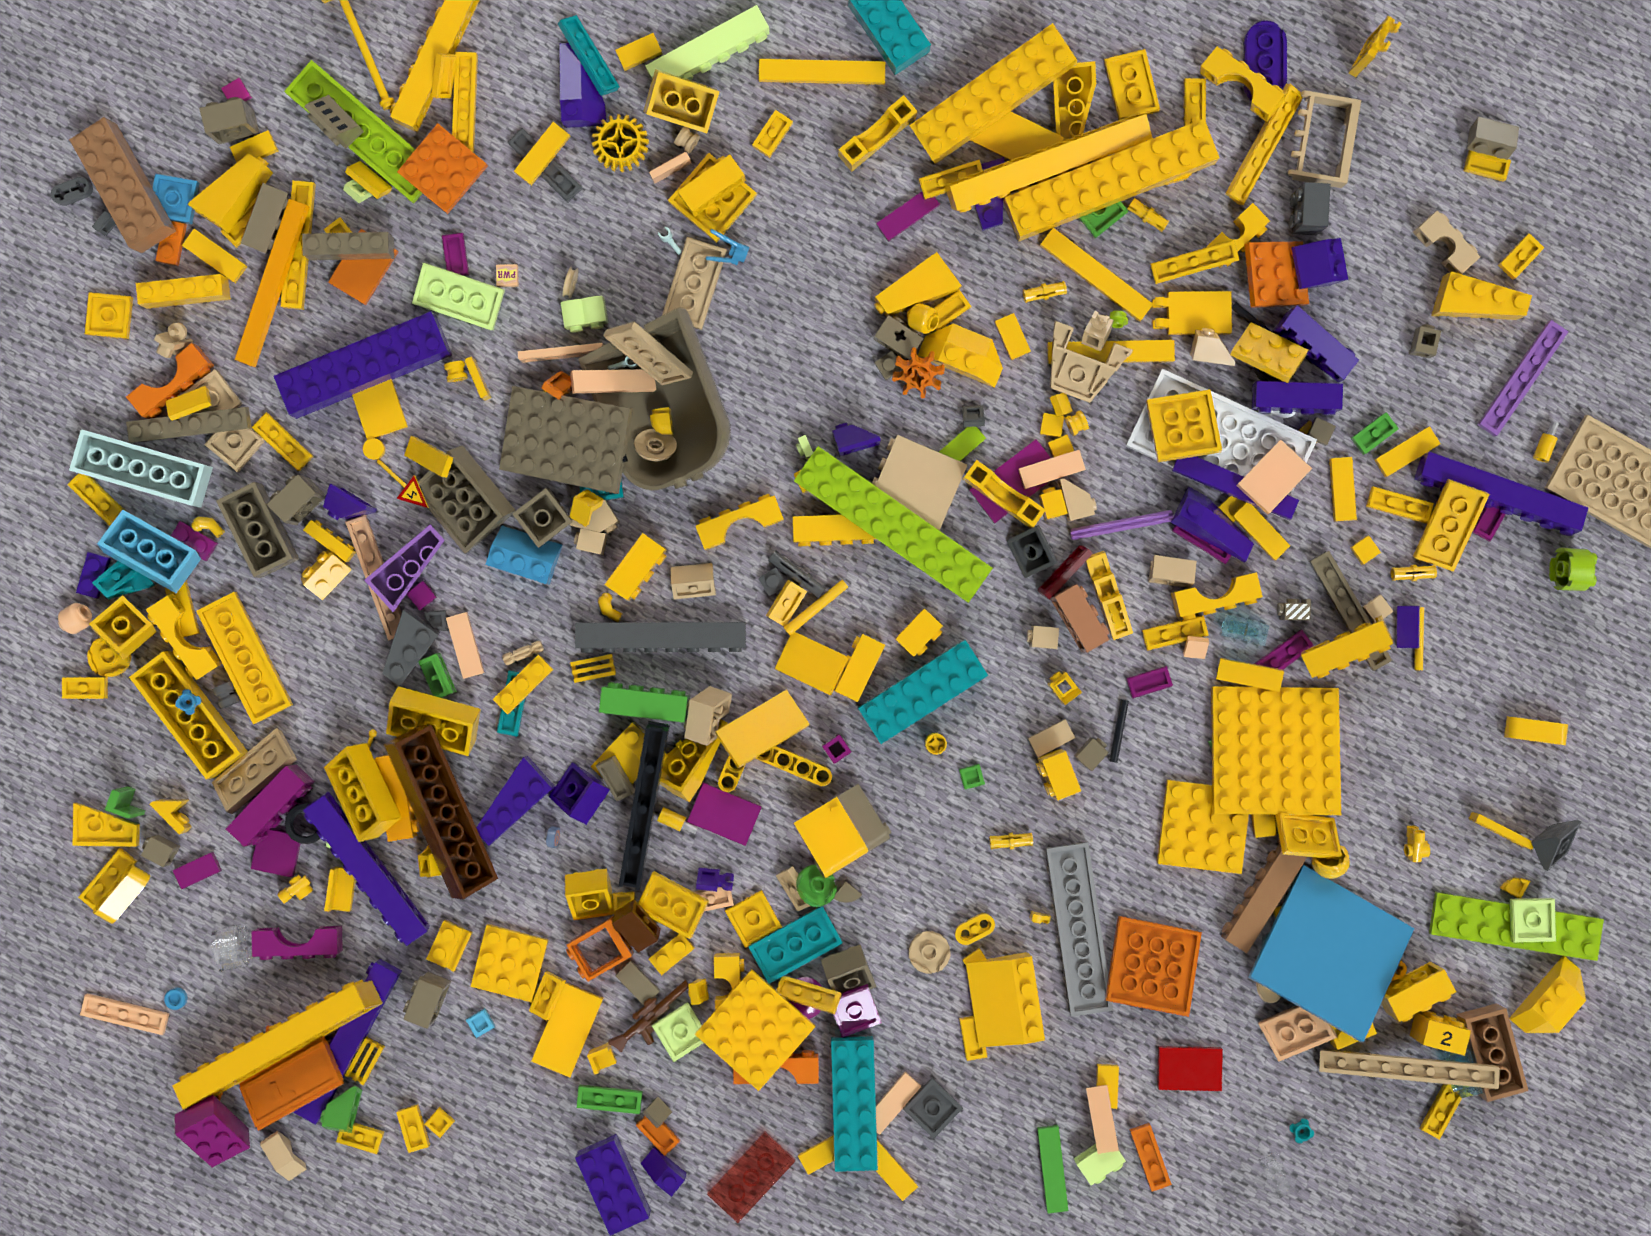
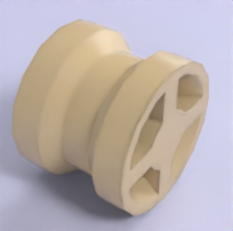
M683 127L677 135L674 144L682 146L685 152L689 154L697 145L700 135L697 133L693 134L688 127Z

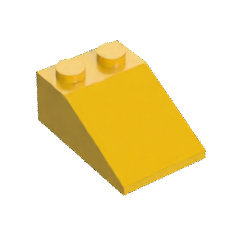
M635 721L632 722L590 767L602 778L596 765L615 755L631 784H633L638 776L645 731Z

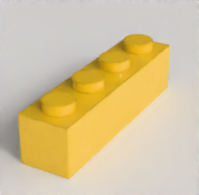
M310 520L303 531L343 561L349 562L356 553L353 550L354 547L349 543L345 544L343 542L344 539L340 536H334L332 534L333 531L329 528L325 529L322 527L323 524L320 521Z

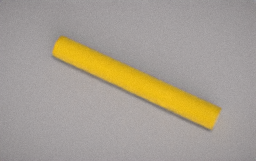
M1420 607V648H1415L1414 670H1423L1424 607Z

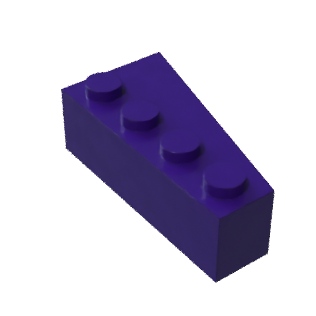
M1256 381L1252 385V410H1258V413L1267 414L1271 413V411H1279V414L1299 412L1302 415H1336V412L1343 409V384Z

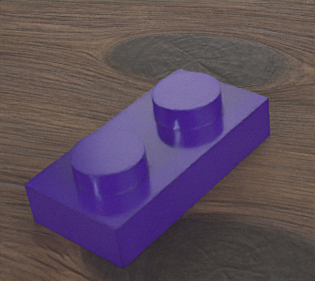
M87 552L76 593L99 599L101 592L92 582L108 570L111 558Z

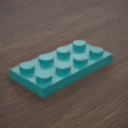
M821 906L749 945L748 948L768 984L841 945L843 941L825 908Z

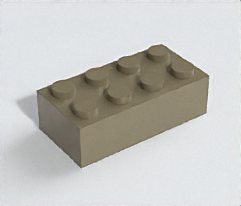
M253 482L216 500L253 577L263 578L299 560L279 517L267 505L270 499L263 484Z

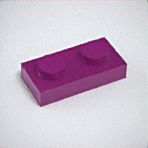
M179 521L171 534V537L196 550L204 561H208L218 544L201 532L194 531L191 526L183 521Z

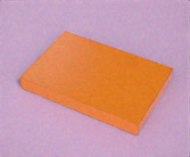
M394 249L395 259L396 255L398 254V251L396 249ZM394 259L341 260L328 283L362 304L367 305Z

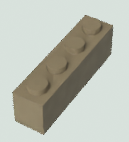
M389 232L302 234L303 256L310 261L394 259V237Z

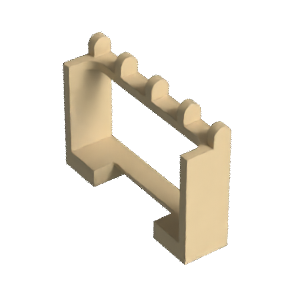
M1302 91L1301 96L1305 97V102L1308 103L1306 110L1300 109L1298 111V115L1304 116L1305 121L1303 131L1296 130L1294 136L1302 137L1300 150L1291 152V157L1298 158L1296 170H1288V175L1292 176V180L1329 183L1331 187L1342 188L1348 182L1361 100L1312 91ZM1314 103L1346 109L1344 120L1346 128L1340 163L1336 167L1335 177L1302 171Z

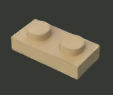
M793 866L776 875L797 911L810 906L798 894L796 887L798 873Z

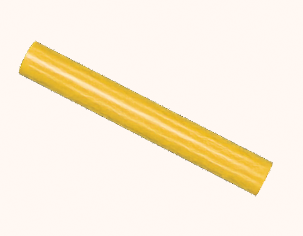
M840 580L783 627L789 635H792L848 588L847 584Z

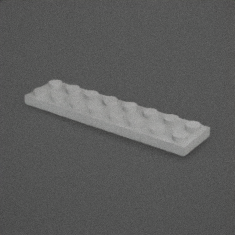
M1082 842L1046 848L1070 1016L1113 1011L1112 1002L1104 1001L1108 972L1089 843Z

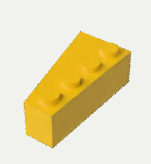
M1451 271L1442 277L1431 316L1518 320L1527 316L1532 295Z

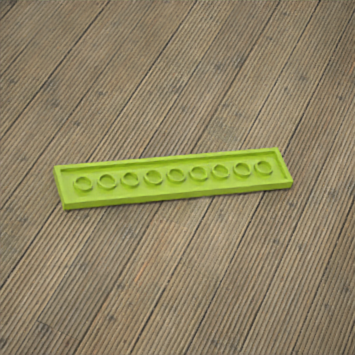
M819 446L794 480L795 483L967 603L970 602L993 569Z

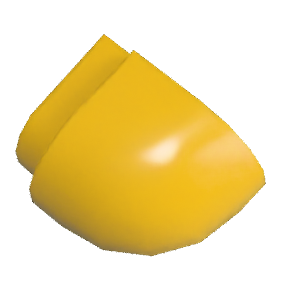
M666 407L651 410L652 415L649 417L653 429L663 435H673L671 409Z

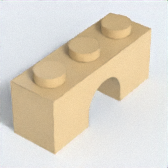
M1438 210L1413 231L1414 235L1426 247L1437 240L1446 243L1449 253L1441 264L1449 272L1463 274L1480 258L1477 249L1472 244H1468L1463 238V234L1458 229L1453 228L1447 216L1439 213Z

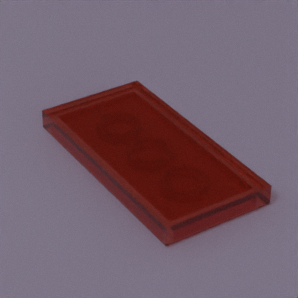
M764 1131L707 1192V1195L731 1218L739 1223L793 1165L796 1159Z

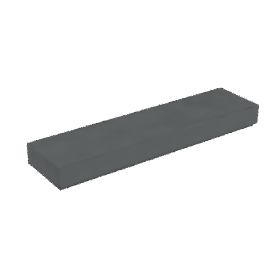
M521 128L507 143L524 159L536 144V141ZM554 159L540 175L567 203L583 189Z

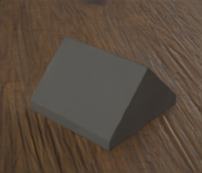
M1039 525L1007 540L1024 578L1058 563Z
M1573 820L1552 824L1531 841L1544 870L1549 871L1568 854L1581 821Z

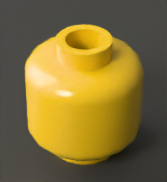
M915 304L907 312L909 327L923 334L934 331L939 324V316L936 309L925 304Z

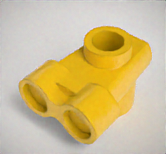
M1407 826V844L1404 845V854L1412 862H1421L1422 858L1430 856V845L1425 840V831L1419 830L1417 826Z
M298 874L288 882L290 886L285 887L277 895L284 904L294 895L301 900L313 891V888L310 886L311 881L306 875L301 877Z

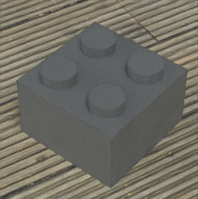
M1305 182L1291 195L1290 206L1293 207V215H1290L1289 227L1292 228V234L1317 236L1328 227L1331 184Z

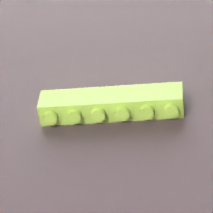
M756 5L645 65L647 73L651 80L655 69L692 80L693 75L709 71L713 64L727 61L733 53H742L749 48L750 44L764 41L768 37L767 35L770 34L769 26Z

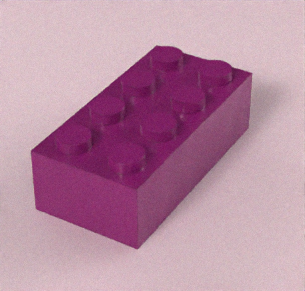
M297 764L285 766L230 823L226 830L244 847L254 846L256 843L260 844L267 838V830L272 827L276 828L283 821L282 816L298 805L296 801L301 796L305 797L313 789L311 785L315 781Z

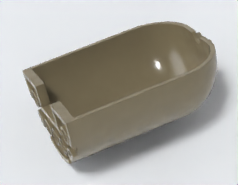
M677 308L643 326L648 334L693 371L691 378L666 385H661L655 380L656 390L654 392L591 393L595 402L633 409L626 448L628 461L624 462L622 472L629 481L646 490H660L672 486L678 489L686 486V481L688 480L694 482L704 478L703 474L716 466L724 457L730 443L731 427L727 412L687 309ZM610 342L578 358L582 370H609L608 366L624 361L626 355ZM631 359L628 360L629 365L635 364ZM637 365V367L634 369H630L626 366L615 370H638L642 368ZM669 407L673 422L672 436L677 442L676 452L672 457L663 461L647 460L636 452L634 448L635 438L640 432L653 429L649 417L652 415L651 410Z

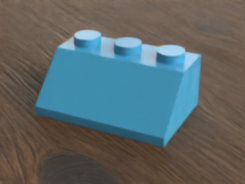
M501 526L491 545L485 565L550 585L562 544L547 541L538 548L527 533Z

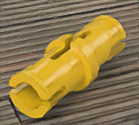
M1136 198L1133 199L1127 210L1143 219L1142 222L1149 223L1160 232H1163L1169 223V220L1155 212L1153 207L1149 208Z
M1064 281L1048 285L1043 283L1039 287L1023 289L1025 303L1039 299L1045 301L1049 300V297L1067 294V287Z
M1414 564L1410 565V567L1391 568L1392 581H1417L1418 579H1434L1437 577L1435 565L1417 566ZM1406 572H1422L1421 574H1406Z
M1012 832L1008 833V835L989 836L991 850L998 848H1009L1012 850L1014 847L1033 846L1032 833L1013 834Z

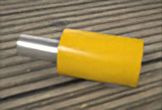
M1552 421L1547 434L1543 433L1533 455L1535 460L1544 463L1549 462L1558 440L1554 435L1559 423Z
M663 807L657 819L658 822L679 832L683 828L695 834L698 827L685 821L687 817Z

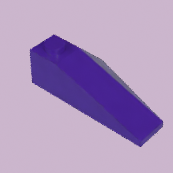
M1189 486L1187 487L1171 523L1235 558L1246 562L1254 543L1207 496Z

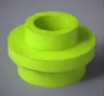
M1110 312V319L1114 320L1113 328H1122L1128 324L1125 312Z

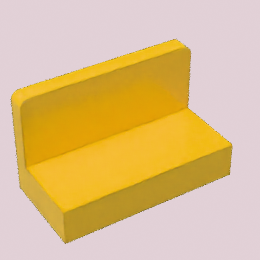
M336 866L330 869L324 908L326 912L331 910L352 911L356 879L353 875H348L343 867Z

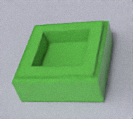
M980 764L959 769L964 790L985 785Z

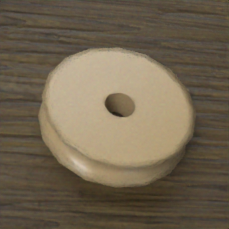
M572 266L569 268L564 282L563 297L568 295L569 299H571L578 279V268L576 270H572Z

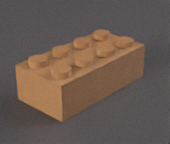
M1495 1003L1456 1014L1458 1021L1465 1023L1464 1027L1471 1030L1466 1049L1469 1063L1497 1065L1500 1067L1499 1089L1476 1087L1478 1096L1490 1102L1529 1091L1507 1009Z

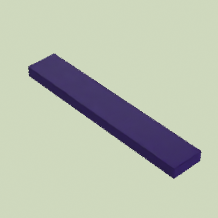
M1189 457L1175 461L1172 468L1173 472L1259 507L1236 486L1244 476L1199 457ZM1287 495L1271 513L1291 520L1299 500Z

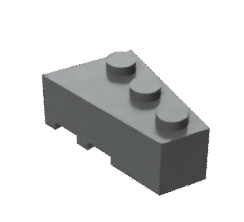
M404 608L382 674L400 686L440 632L407 608Z

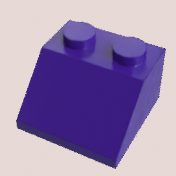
M1341 238L1325 239L1292 247L1299 289L1331 286L1349 280Z
M572 762L549 795V798L569 817L587 825L610 789L599 779Z

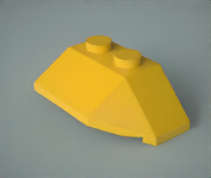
M954 323L925 336L918 353L919 357L926 358L929 356L930 351H934L933 363L937 365L943 364L947 369L995 388L1003 369L992 339Z
M1562 956L1510 1016L1509 1020L1524 1033H1559L1586 1002L1581 970L1566 956Z

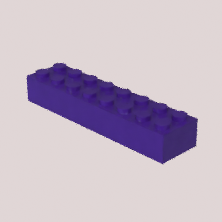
M430 311L281 372L273 377L288 414L298 419L352 397L353 394L387 380L396 379L452 356V352L437 316Z

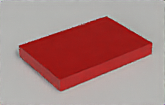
M1158 1046V1090L1222 1091L1223 1049L1221 1047Z

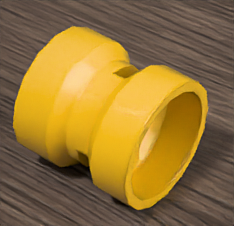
M934 732L926 737L925 747L930 753L938 755L945 751L947 742L943 735Z

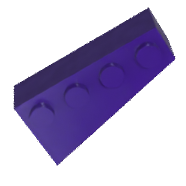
M1298 305L1286 312L1272 331L1308 349L1305 358L1338 383L1345 380L1359 361L1352 350L1345 348Z
M528 756L522 758L476 827L480 837L488 846L493 844L555 788V785Z

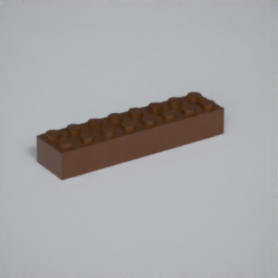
M419 725L385 743L386 751L451 898L464 900L497 880L498 876L432 725Z

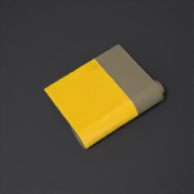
M859 784L793 823L815 859L814 862L825 879L889 840V834H891L890 828L885 822L882 824Z

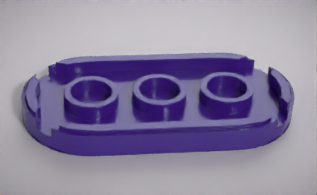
M1273 21L1257 22L1249 29L1244 38V62L1251 71L1262 74L1268 83L1272 86L1282 87V90L1287 84L1286 33ZM1244 85L1245 94L1252 101L1251 92Z

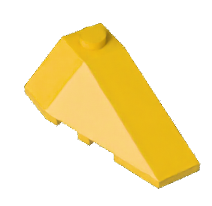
M1095 61L1077 62V65L1053 81L1056 134L1065 137L1064 140L1084 132L1096 87Z
M720 719L718 730L726 726L728 722ZM718 737L707 746L689 739L677 742L673 750L668 754L665 753L660 785L674 795L690 802L701 786L719 747L720 740Z

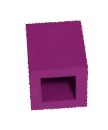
M837 734L822 745L834 764L851 753L850 748L840 734Z

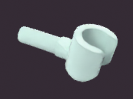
M664 227L668 235L663 237L658 232L660 239L663 242H668L675 252L680 255L682 251L672 239L670 229Z
M626 356L624 361L610 365L608 369L615 370L626 366L634 369L637 367V364L629 365L628 360L630 358Z

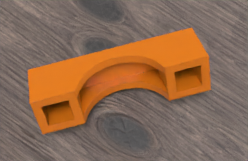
M191 343L175 356L177 372L169 384L160 388H152L142 383L126 396L142 417L148 419L157 417L161 414V409L166 406L167 400L177 397L183 391L185 392L194 385L196 380L204 378L211 372L210 369L214 364L199 346Z
M803 1050L799 1054L792 1053L782 1064L781 1068L788 1070L795 1077L797 1084H819V1053H814L813 1050ZM733 1069V1084H750Z

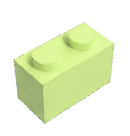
M1096 1144L1074 1158L1076 1165L1090 1185L1101 1183L1107 1174L1112 1171H1118L1122 1168L1123 1163L1126 1162L1120 1151L1098 1154Z

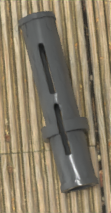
M775 550L768 559L769 562L799 583V587L807 589L817 596L818 599L826 590V587L813 579L810 573H805L779 554L778 551ZM781 562H783L796 573L794 574L792 571H790L788 568L782 565ZM799 575L802 576L808 582H810L813 585V587L806 583L804 580H802L799 577Z

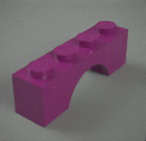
M320 926L315 929L312 938L307 943L302 944L287 940L282 935L279 927L257 928L251 931L252 957H259V960L273 959V956H281V959H293L294 956L301 955L302 959L315 958V955H323V958H335L337 954L343 951L342 926Z

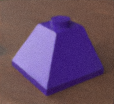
M847 423L835 426L836 430H832L839 457L878 446L881 442L880 436L853 424L849 426Z
M334 484L329 485L323 507L328 510L327 514L336 520H339V518L351 519L377 511L375 507L346 489Z

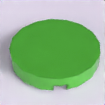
M816 864L803 868L798 874L796 880L798 894L806 904L812 907H821L830 903L837 891L834 875L832 874L825 879Z

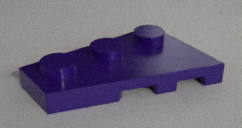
M1004 157L981 164L982 170L1004 163ZM997 196L991 198V202L988 204L974 205L982 231L1003 224V198H998Z

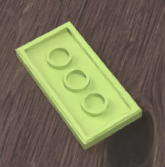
M423 263L412 304L489 330H494L505 290Z

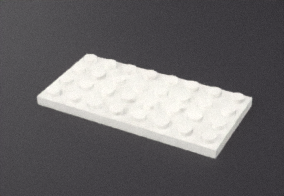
M1162 369L1148 399L1208 389ZM1211 391L1222 452L1196 457L1245 477L1278 441L1282 440L1307 463L1317 439ZM1145 404L1126 447L1157 460L1147 404ZM1176 460L1164 461L1161 463L1173 468ZM1294 488L1287 495L1291 496Z

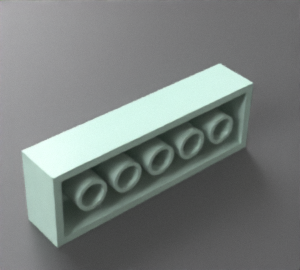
M81 429L69 470L201 508L213 467Z

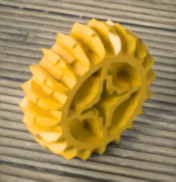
M617 114L616 120L609 115L610 122L607 123L605 120H602L603 127L596 126L598 133L592 135L593 139L597 140L592 142V147L596 148L593 153L595 156H599L597 158L599 163L604 162L605 168L611 165L612 171L615 172L617 166H619L620 171L624 172V166H627L629 171H631V164L634 163L635 166L639 167L640 164L637 159L645 160V156L642 153H648L649 151L646 147L649 144V140L645 138L648 135L647 131H642L644 127L642 124L637 125L636 118L630 121L627 114L624 116V119L621 118L620 114ZM623 128L631 130L637 138L632 139L631 136H625ZM616 129L614 136L605 140L606 136ZM620 135L624 142L622 143L623 146H621V151L619 149V146L617 145L618 140H620ZM636 146L633 153L625 157L626 151ZM604 148L617 151L618 158L608 155Z

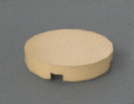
M924 931L917 934L912 939L908 948L909 959L912 965L918 971L926 974L943 970L951 956L947 940L940 933L934 931Z

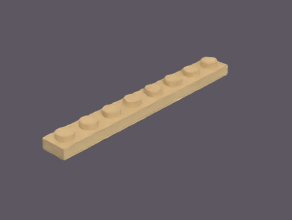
M1320 1049L1319 1072L1499 1089L1500 1067L1497 1065Z

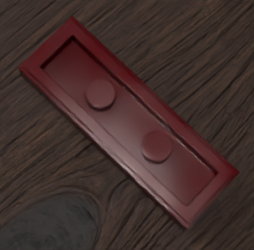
M1079 545L1037 591L1050 600L1093 553L1088 548Z

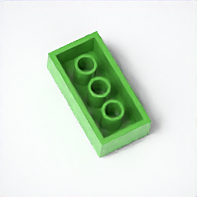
M610 682L607 686L602 687L599 713L685 723L688 717L687 704L690 700V695H686V691L672 690L671 693H665V688L652 687L648 691L644 690V686L629 685V688H623L622 683Z

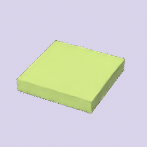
M1510 899L1511 941H1556L1555 899Z
M688 1002L651 1025L673 1062L703 1044L695 1035V1032L701 1027V1023Z

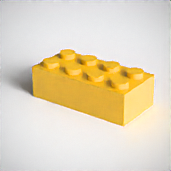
M398 686L389 702L386 734L398 737L419 725H432L443 750L469 756L476 742L481 709Z
M367 743L345 747L324 767L358 842L380 837L402 818Z

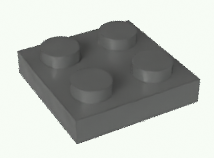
M931 1077L904 1106L903 1110L934 1139L963 1109V1106Z

